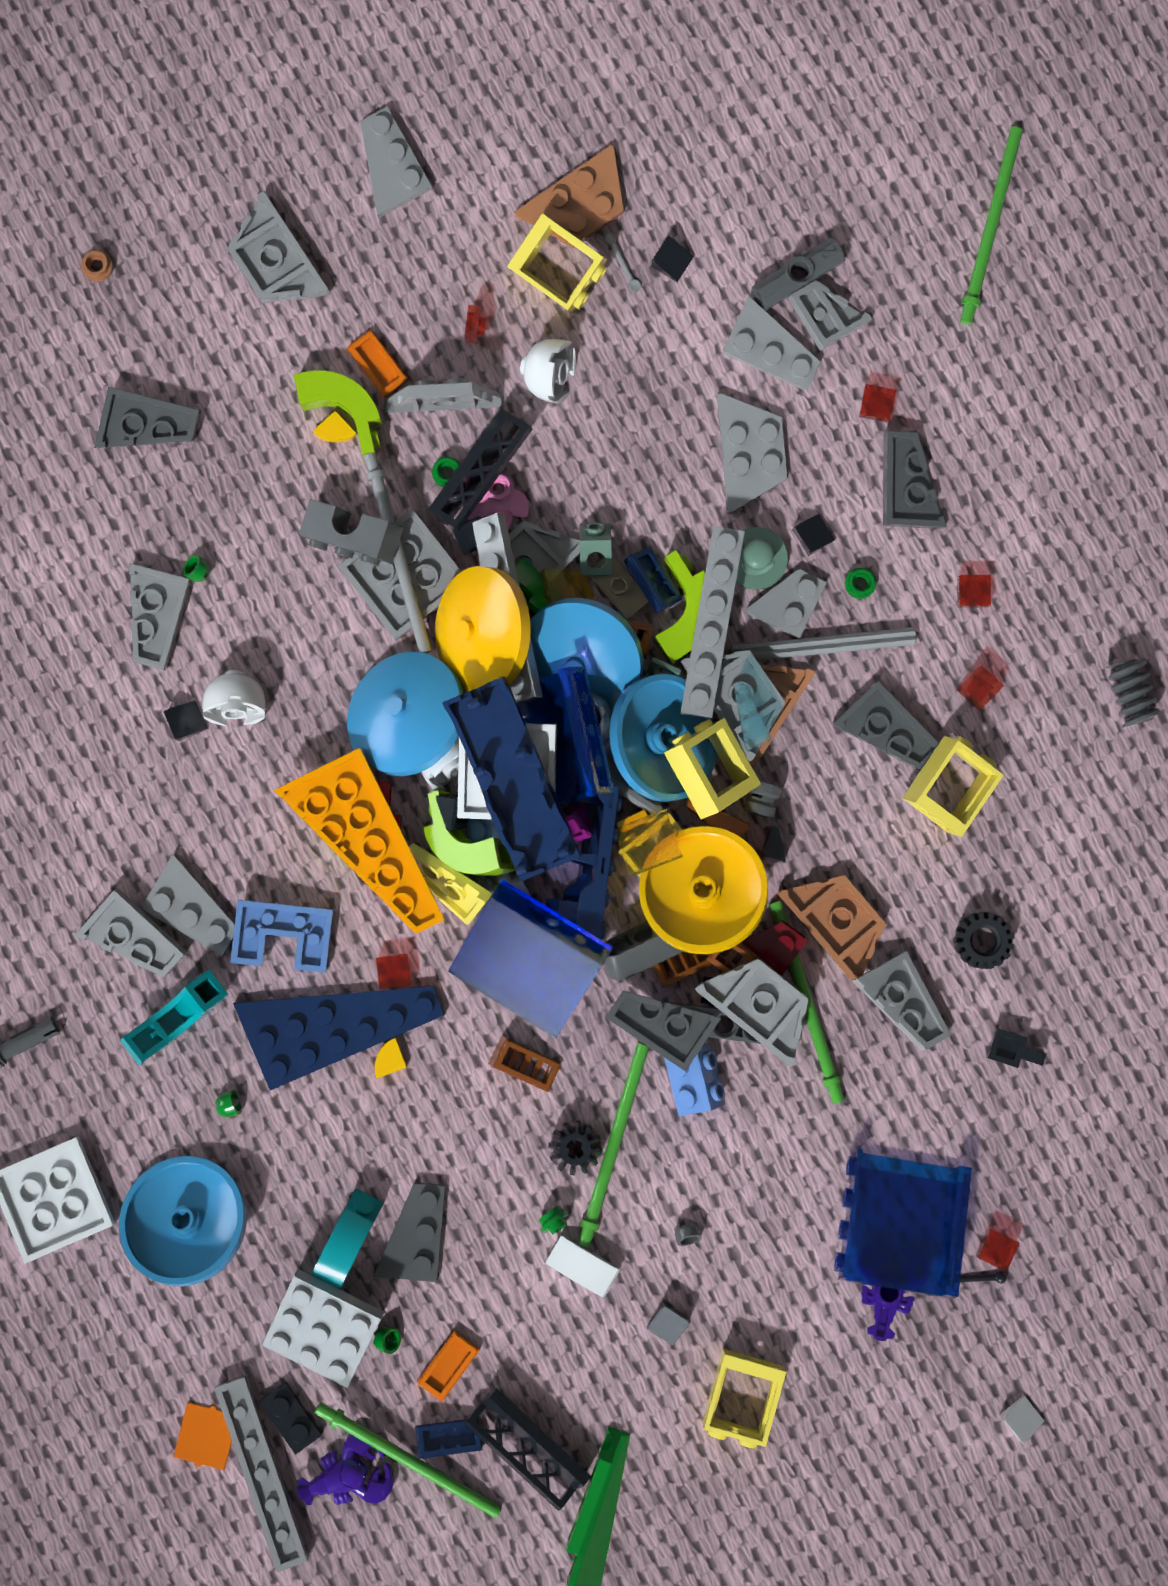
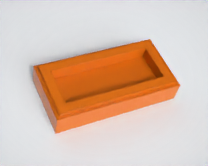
M372 329L346 347L383 398H386L409 381Z
M454 1330L420 1376L417 1384L443 1402L478 1354L480 1348Z

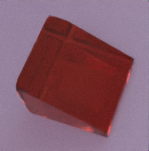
M980 665L960 685L957 691L980 711L1004 685Z

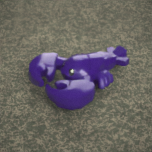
M873 1242L865 1245L859 1251L855 1264L858 1273L872 1286V1289L863 1285V1291L861 1292L862 1303L874 1305L875 1325L867 1328V1334L872 1335L873 1339L879 1341L893 1340L895 1333L889 1326L893 1322L896 1311L908 1314L915 1300L914 1296L904 1297L903 1295L912 1290L919 1289L927 1282L929 1267L926 1259L919 1252L908 1248H899L898 1253L906 1256L910 1261L909 1264H905L902 1258H897L898 1266L906 1279L902 1280L901 1276L892 1268L884 1269L877 1274L875 1270L885 1264L890 1258L887 1255L878 1258L877 1253L892 1251V1246L886 1243Z
M349 1434L344 1442L341 1460L338 1461L336 1450L327 1453L320 1459L325 1471L314 1477L310 1482L301 1477L297 1480L299 1486L296 1490L299 1499L304 1500L305 1505H312L315 1495L321 1496L332 1493L336 1505L346 1504L353 1501V1497L349 1494L350 1491L359 1496L363 1501L376 1504L385 1500L392 1492L394 1484L393 1470L389 1463H385V1477L383 1480H380L379 1474L381 1470L377 1467L366 1486L363 1482L368 1474V1467L362 1461L355 1459V1453L369 1460H376V1455L369 1451L372 1446ZM377 1450L381 1457L386 1456L384 1453Z

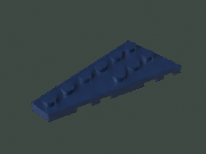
M433 986L233 1003L270 1091L445 1015Z

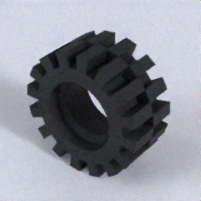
M973 913L964 918L960 926H957L955 930L957 932L956 937H954V943H956L955 950L961 956L960 958L970 966L979 969H992L995 966L1002 965L1003 961L1011 956L1009 952L1011 949H1014V944H1012L1014 933H1011L1009 923H1006L1003 917L997 916L995 913ZM980 928L991 930L995 936L993 949L986 953L977 951L972 944L973 934Z

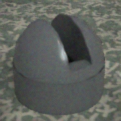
M686 1219V1225L678 1222L675 1227V1238L679 1246L692 1245L702 1238L697 1223L692 1220Z

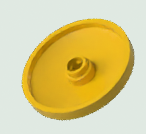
M476 566L467 568L451 580L438 606L435 621V641L439 660L454 671L462 684L464 692L474 690L503 676H506L510 685L520 673L529 650L531 625L525 597L515 580L506 572L495 567Z
M692 827L669 836L652 851L646 860L640 876L639 898L647 922L663 941L674 948L688 953L712 954L738 945L755 930L767 906L768 880L760 857L744 839L730 831L717 827Z

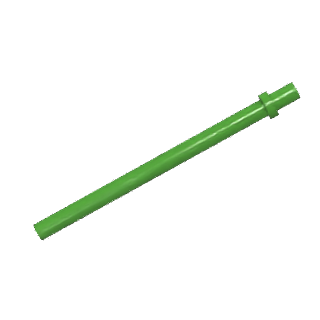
M1012 126L1009 132L967 296H963L961 304H964L960 323L972 325L976 308H979L981 304L979 295L1023 129L1017 126Z
M782 901L769 904L775 924L782 920L788 923ZM797 954L789 968L795 987L809 999L805 1018L825 1079L822 1082L824 1086L828 1087L832 1103L842 1102L845 1100L839 1083L842 1079L840 1074H836L799 954Z
M638 1042L585 1219L582 1218L580 1223L583 1227L578 1245L590 1248L595 1230L598 1231L600 1226L597 1223L648 1053L649 1047Z
M321 1401L316 1407L314 1413L329 1421V1426L332 1428H341L492 1517H498L502 1506L344 1415L345 1411L340 1408L336 1411Z

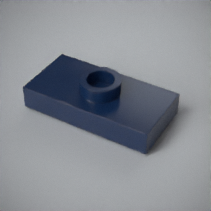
M651 546L629 555L624 560V563L655 613L672 607L683 599Z
M478 1417L475 1421L480 1425ZM466 1419L415 1426L418 1459L482 1451V1440L464 1424Z

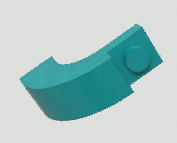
M209 969L186 985L162 1009L123 1036L120 1042L140 1066L203 1019L229 994Z
M355 1189L311 1274L312 1276L341 1290L384 1202Z

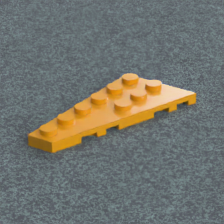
M361 748L274 790L415 934L445 920Z

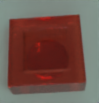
M468 305L465 341L466 343L478 344L479 335L485 336L487 317L482 316L481 306Z
M865 384L858 417L889 423L896 390Z
M991 575L957 576V608H989L991 606Z
M408 953L376 958L379 989L412 985Z
M989 1227L976 1257L1007 1272L1020 1243Z

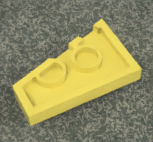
M413 843L410 849L432 894L465 924L469 925L493 894Z

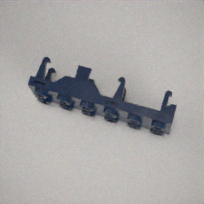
M506 676L442 702L446 712L453 721L473 772L482 789L488 812L501 842L511 857L520 881L581 857L580 850Z
M590 783V785L577 784L576 791L579 795L567 794L568 790L560 793L562 800L587 804L594 835L582 840V856L569 861L579 865L578 879L564 890L563 900L546 898L544 916L561 918L559 928L570 941L568 957L557 958L553 956L551 959H546V954H541L538 959L543 964L566 968V973L596 978V972L600 971L602 965V954L599 953L600 940L604 939L606 933V922L603 921L604 908L608 907L610 900L607 881L608 876L612 875L614 868L611 849L612 844L616 843L618 828L614 825L615 816L620 811L622 797L621 794H618L619 786Z

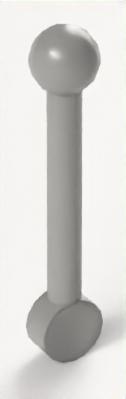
M613 233L607 234L604 239L605 243L611 246L627 277L629 290L631 292H638L641 284L633 278L616 244V236Z

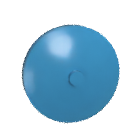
M566 598L544 606L530 619V638L541 690L552 706L562 695H566L571 691L585 690L599 694L608 702L613 711L623 691L630 684L641 679L643 653L639 639L631 625L618 612L607 605L585 598Z
M403 652L379 662L362 678L349 704L347 730L353 749L361 748L369 766L384 774L393 776L417 774L435 765L450 751L459 736L452 719L442 702L464 693L459 678L448 665L438 658L423 652Z
M655 674L643 677L630 684L615 704L609 731L612 755L624 780L642 796L660 802L681 800L688 797L664 752L674 746L673 739L688 731L690 735L696 733L693 727L708 719L680 714L686 680L671 674ZM713 715L711 719L712 723L716 722ZM706 738L691 749L709 779L715 767L717 752L710 739Z
M180 1156L164 1160L145 1171L135 1181L124 1199L119 1218V1235L122 1248L131 1264L151 1280L168 1286L182 1287L201 1283L222 1271L239 1250L247 1225L245 1199L235 1179L212 1161L194 1156Z

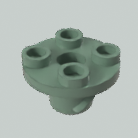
M762 527L742 530L745 533L736 583L750 590L769 588L780 580L786 570L788 554L785 544L777 534L769 529Z

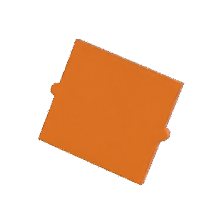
M187 1402L173 1457L194 1462L197 1467L205 1465L224 1470L232 1439L222 1411L217 1410L214 1405L209 1408Z

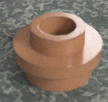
M92 250L83 257L81 269L89 280L100 282L106 280L111 275L113 262L104 251ZM97 261L103 263L100 271L92 270V265Z

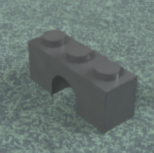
M312 499L309 500L299 532L300 536L310 540L309 546L323 551H327L328 546L336 548L334 553L351 559L354 554L362 556L361 561L375 566H379L380 561L389 564L393 563L404 528L390 521L362 514L358 527L349 534L348 522L351 513L337 506Z

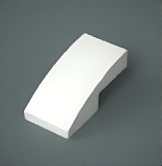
M562 1235L546 1261V1264L603 1298H605L620 1271L619 1268L602 1257L589 1252Z

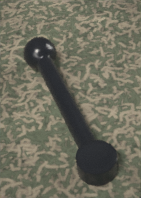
M998 1271L992 1275L951 1276L950 1274H943L940 1281L945 1287L960 1282L996 1281L1002 1284L1006 1282L1007 1274L1003 1271Z

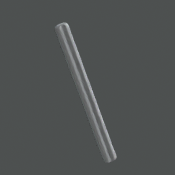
M902 628L734 645L730 648V654L750 650L755 659L760 661L908 646L916 643V631L914 628Z

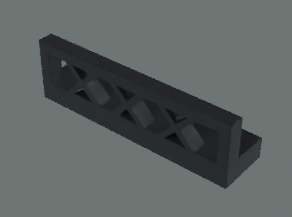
M501 408L428 508L435 518L444 525H451L459 531L533 430L531 426ZM520 429L515 438L511 439L513 435L516 433V431ZM500 455V458H499V460L496 462V464H493V463L495 462V460L497 459V457ZM481 481L480 486H479L476 490H474V489L476 488V486L479 484V482ZM463 506V509L461 510L459 515L456 517V519H454L457 512Z
M497 1388L483 1398L464 1422L468 1428L558 1511L564 1507L576 1489L585 1486L591 1478L589 1473ZM484 1409L494 1417L495 1430H484L475 1421ZM502 1434H513L517 1438L519 1452H508L503 1447ZM535 1455L541 1460L542 1474H532L527 1470L525 1456ZM559 1477L568 1486L560 1498H557L550 1491L549 1478ZM543 1478V1484L538 1479Z

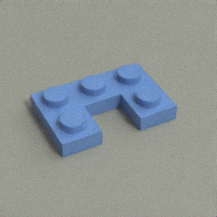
M237 900L230 963L263 966L266 935L298 938L294 970L326 973L333 910Z

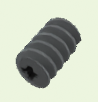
M1132 659L1106 667L1107 669H1116V672L1109 676V680L1119 681V684L1112 688V692L1123 693V696L1115 701L1117 705L1126 706L1125 709L1119 712V716L1130 719L1122 725V728L1153 720V717L1161 712L1160 709L1150 708L1149 706L1157 700V697L1146 695L1147 692L1154 688L1153 684H1143V681L1150 676V672H1140L1139 670L1147 664L1146 660Z

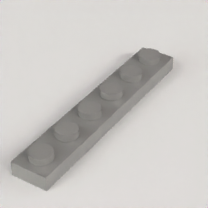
M495 513L473 522L472 525L481 566L495 567L506 572L519 586L505 514ZM531 638L525 663L516 679L509 685L517 705L543 697Z
M713 526L680 714L712 719L745 531Z
M244 1375L216 1385L214 1390L276 1571L279 1572L307 1562L309 1556L247 1376Z

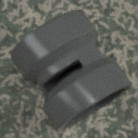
M760 782L761 785L751 791V798L746 801L744 811L774 819L776 814L775 802L780 798L782 788Z

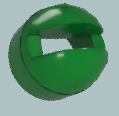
M197 554L188 558L182 570L183 575L194 582L205 581L206 578L204 576L206 572H211L208 562Z
M235 1090L225 1092L217 1098L215 1104L217 1106V1113L220 1116L233 1117L241 1114L242 1107L240 1101L235 1107L232 1098L239 1100Z
M383 1326L375 1331L373 1344L376 1349L387 1354H393L397 1351L401 1343L399 1330ZM386 1336H389V1342L385 1341Z

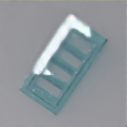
M739 682L735 684L734 694L745 749L749 752L769 742L771 736L744 683Z

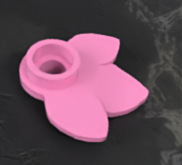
M501 473L468 518L469 520L477 516L485 518L495 513L505 514L507 529H509L513 516L528 517L529 503L522 492L514 489V484L510 477ZM496 484H502L505 487L504 492L500 495L493 492V487Z

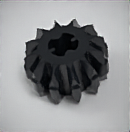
M580 1120L575 1121L574 1131H571L569 1124L564 1122L562 1126L566 1134L563 1135L560 1131L554 1130L553 1136L560 1140V1142L551 1141L548 1144L549 1148L559 1150L550 1155L551 1161L563 1159L558 1165V1170L560 1171L564 1170L567 1164H570V1175H575L576 1165H580L581 1171L585 1174L588 1172L586 1161L594 1166L598 1164V1160L590 1154L602 1153V1147L591 1146V1144L601 1139L600 1135L596 1134L588 1138L593 1126L589 1124L581 1132ZM573 1140L574 1144L575 1140L582 1142L581 1149L583 1152L580 1155L575 1152V1156L569 1154L570 1147L568 1143Z

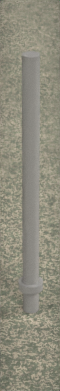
M375 452L364 455L368 469L366 477L367 481L372 483L381 519L396 524L383 479L386 477L385 471L380 469ZM400 540L393 561L418 650L427 654L432 652Z

